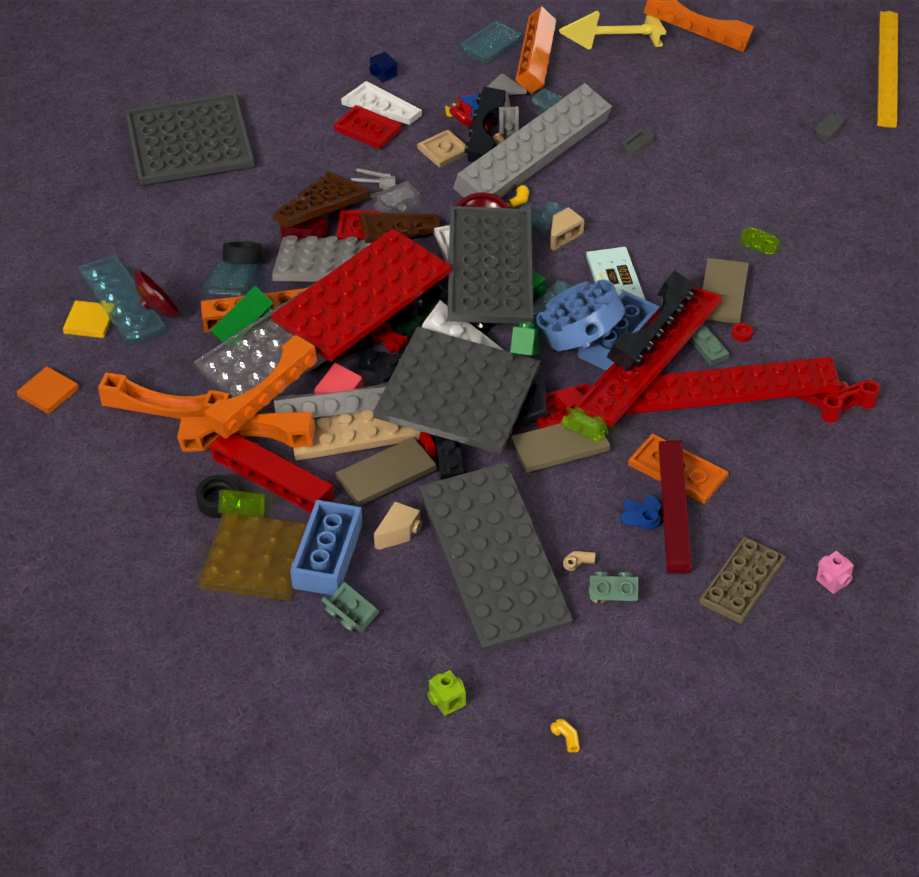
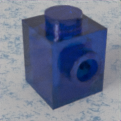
M387 52L370 57L369 70L372 76L378 78L382 83L398 77L397 62Z

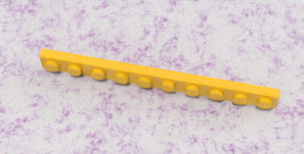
M880 11L877 126L896 128L898 13Z

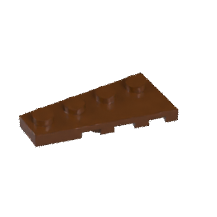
M360 212L358 218L365 244L374 242L392 228L406 237L434 234V228L441 227L437 214Z

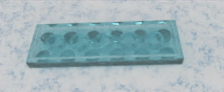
M116 254L78 267V273L98 303H100L127 346L167 333L166 326L158 314L151 308L147 310L140 303L142 298L135 288V282Z

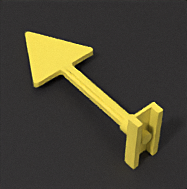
M598 11L559 29L560 34L587 49L592 48L596 34L642 33L643 35H649L655 47L663 46L660 35H666V30L660 20L650 15L646 16L645 23L642 25L597 26L600 15Z

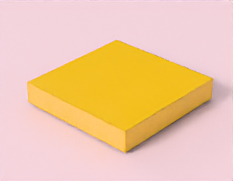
M75 300L64 324L63 332L64 334L104 338L116 307L113 304Z

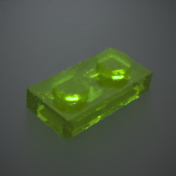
M225 489L219 491L218 513L264 517L265 494Z

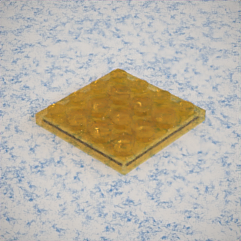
M223 512L198 581L199 589L291 602L294 589L290 570L308 523Z

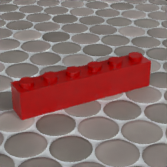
M233 433L227 439L219 435L210 444L212 460L309 513H312L316 500L327 502L334 500L333 485L328 481L322 480L314 476L310 471L303 470L293 462L286 461L274 452L260 447L256 442L245 439L239 433Z

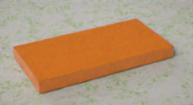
M652 433L630 457L628 465L661 482L659 441L667 440ZM683 449L686 495L705 505L728 478L729 472Z

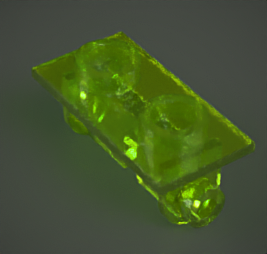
M566 407L569 415L568 417L564 416L561 421L564 428L579 433L581 428L584 427L582 436L595 442L603 440L604 433L602 432L609 433L606 422L597 416L589 417L579 408L571 409Z

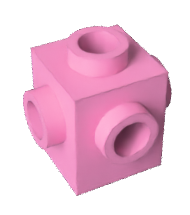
M835 551L829 556L826 555L819 561L816 580L831 593L835 594L851 582L854 565L839 552Z

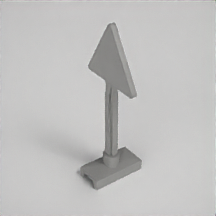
M500 74L487 87L506 90L505 106L499 107V133L506 140L519 130L518 106L510 107L509 95L527 94V90L505 74Z

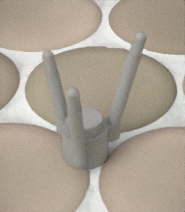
M357 168L356 172L376 176L379 179L351 178L352 182L379 183V189H383V191L370 194V198L390 195V191H395V176H390V174Z

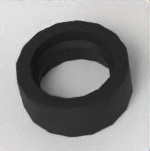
M248 241L226 242L223 244V261L234 264L258 263L261 261V245Z
M226 475L209 476L202 480L196 488L197 505L203 515L210 518L227 517L239 507L240 494L238 485L232 478ZM218 490L231 494L228 499L221 502L205 500L208 494Z

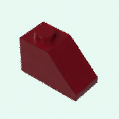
M322 217L309 219L307 222L295 224L293 227L280 225L281 239L290 235L297 236L298 238H306L308 236H316L317 238L328 237L327 221Z

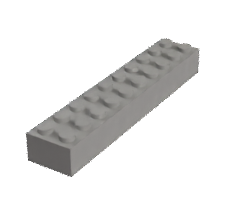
M584 83L459 172L453 189L462 197L483 192L502 198L607 121L612 106Z

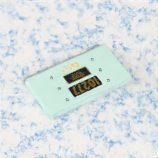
M626 247L586 252V258L595 283L598 280H608L613 283L618 296L623 291H626L645 300Z

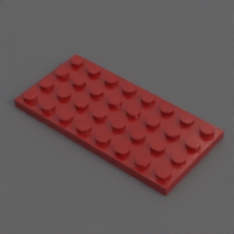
M392 228L271 314L272 321L293 336L297 335L314 345L316 352L331 362L450 274L452 266Z

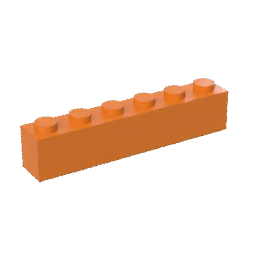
M542 6L528 17L515 79L530 94L536 90L539 91L545 84L556 19Z

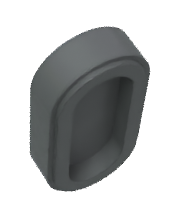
M837 114L826 116L816 127V138L822 141L832 140L843 128V117Z
M645 129L637 131L623 142V152L628 155L639 154L653 143L654 134Z

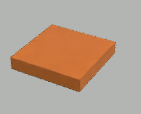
M46 366L16 392L19 398L50 414L79 389L78 383Z

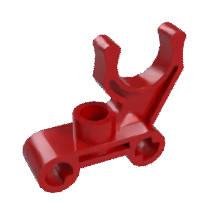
M864 380L851 386L842 381L839 382L840 392L796 397L820 408L821 419L825 422L833 423L839 420L843 410L857 405L867 409L875 407L880 386L873 380Z

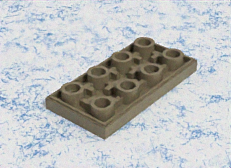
M708 258L703 289L722 295V302L706 320L740 323L749 263Z
M585 417L511 436V443L526 473L610 451V444L599 423Z
M412 437L336 472V478L359 507L436 471L437 465L416 439Z
M744 537L703 593L699 604L742 624L786 561V556Z

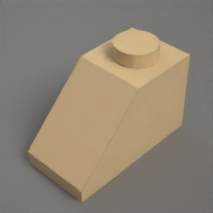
M569 207L553 215L550 247L553 251L584 234V219Z
M394 502L374 533L375 548L380 550L411 541L414 534H418L422 527L420 510Z

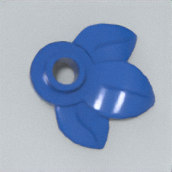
M648 495L644 499L643 504L625 499V513L621 514L619 519L629 526H640L648 530L655 529L660 524V515L658 513L660 512L661 505L653 495Z

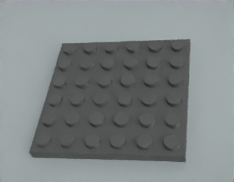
M236 92L125 110L140 185L255 167Z
M417 327L373 411V418L501 454L538 372L540 360Z

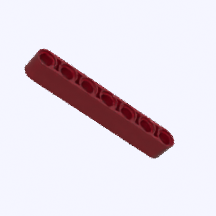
M682 440L659 441L667 574L691 573Z

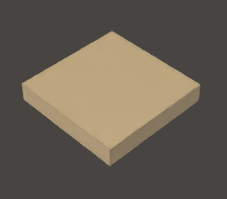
M449 130L417 144V149L439 168L467 155V153H464L466 144Z

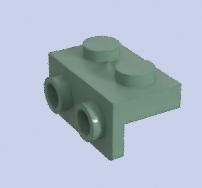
M594 572V576L589 577L590 600H638V577H633V573L620 572L618 576H609V572Z
M345 582L341 584L329 600L325 597L321 599L327 605L324 609L334 618L337 615L343 618L340 623L351 632L355 628L362 633L380 612Z

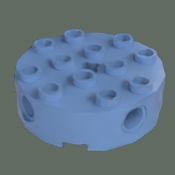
M598 280L595 284L590 285L589 282H584L563 291L545 305L547 309L544 312H539L536 319L537 325L543 332L548 346L556 351H562L576 347L586 348L599 337L608 336L611 333V329L624 316L625 310L613 283L608 280Z

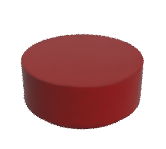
M737 323L732 327L731 336L738 342H747L752 339L753 328L746 323Z

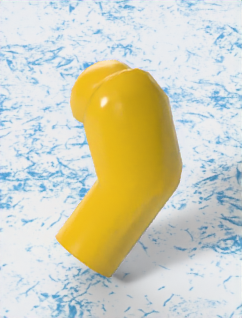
M521 185L517 187L516 197L507 201L510 208L527 203L529 189L526 186Z
M557 719L556 722L551 724L550 728L553 734L556 736L563 734L565 736L568 752H578L580 750L578 733L573 726L564 719Z

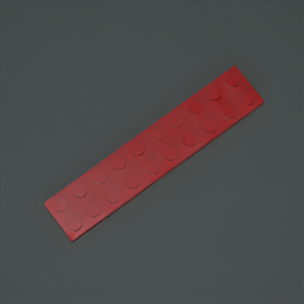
M693 287L691 292L694 295L687 304L683 302L684 308L678 316H672L674 320L667 329L663 327L664 333L658 341H652L654 345L648 354L643 352L642 355L644 357L637 367L633 365L627 372L616 363H613L574 406V414L613 427L722 302V295ZM660 312L652 319V321L647 326H649L652 322H654L657 319Z
M832 357L657 375L623 415L840 392V383Z

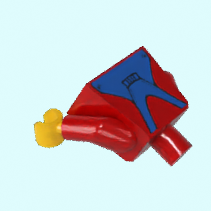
M479 93L458 96L457 107L455 103L452 104V107L445 106L446 115L448 117L454 116L460 123L466 125V128L469 130L471 125L474 126L473 113L479 107L477 105ZM499 117L494 118L486 123V125L484 126V131L487 134L490 133L489 127H493L494 121L497 120Z

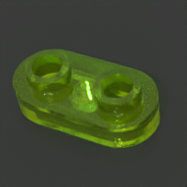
M752 227L745 228L741 232L740 241L747 247L765 254H774L779 249V239L771 234Z

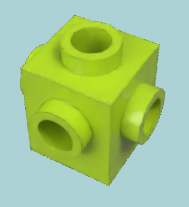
M451 670L443 674H437L429 680L428 698L433 706L437 705L444 716L466 706L465 686L459 677L456 678Z

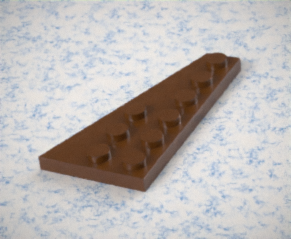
M327 171L325 177L318 178L317 183H312L301 191L298 198H292L290 204H284L275 211L273 220L284 227H293L295 224L307 222L309 219L321 217L323 214L334 212L337 209L348 207L354 203H360L370 198L371 190Z

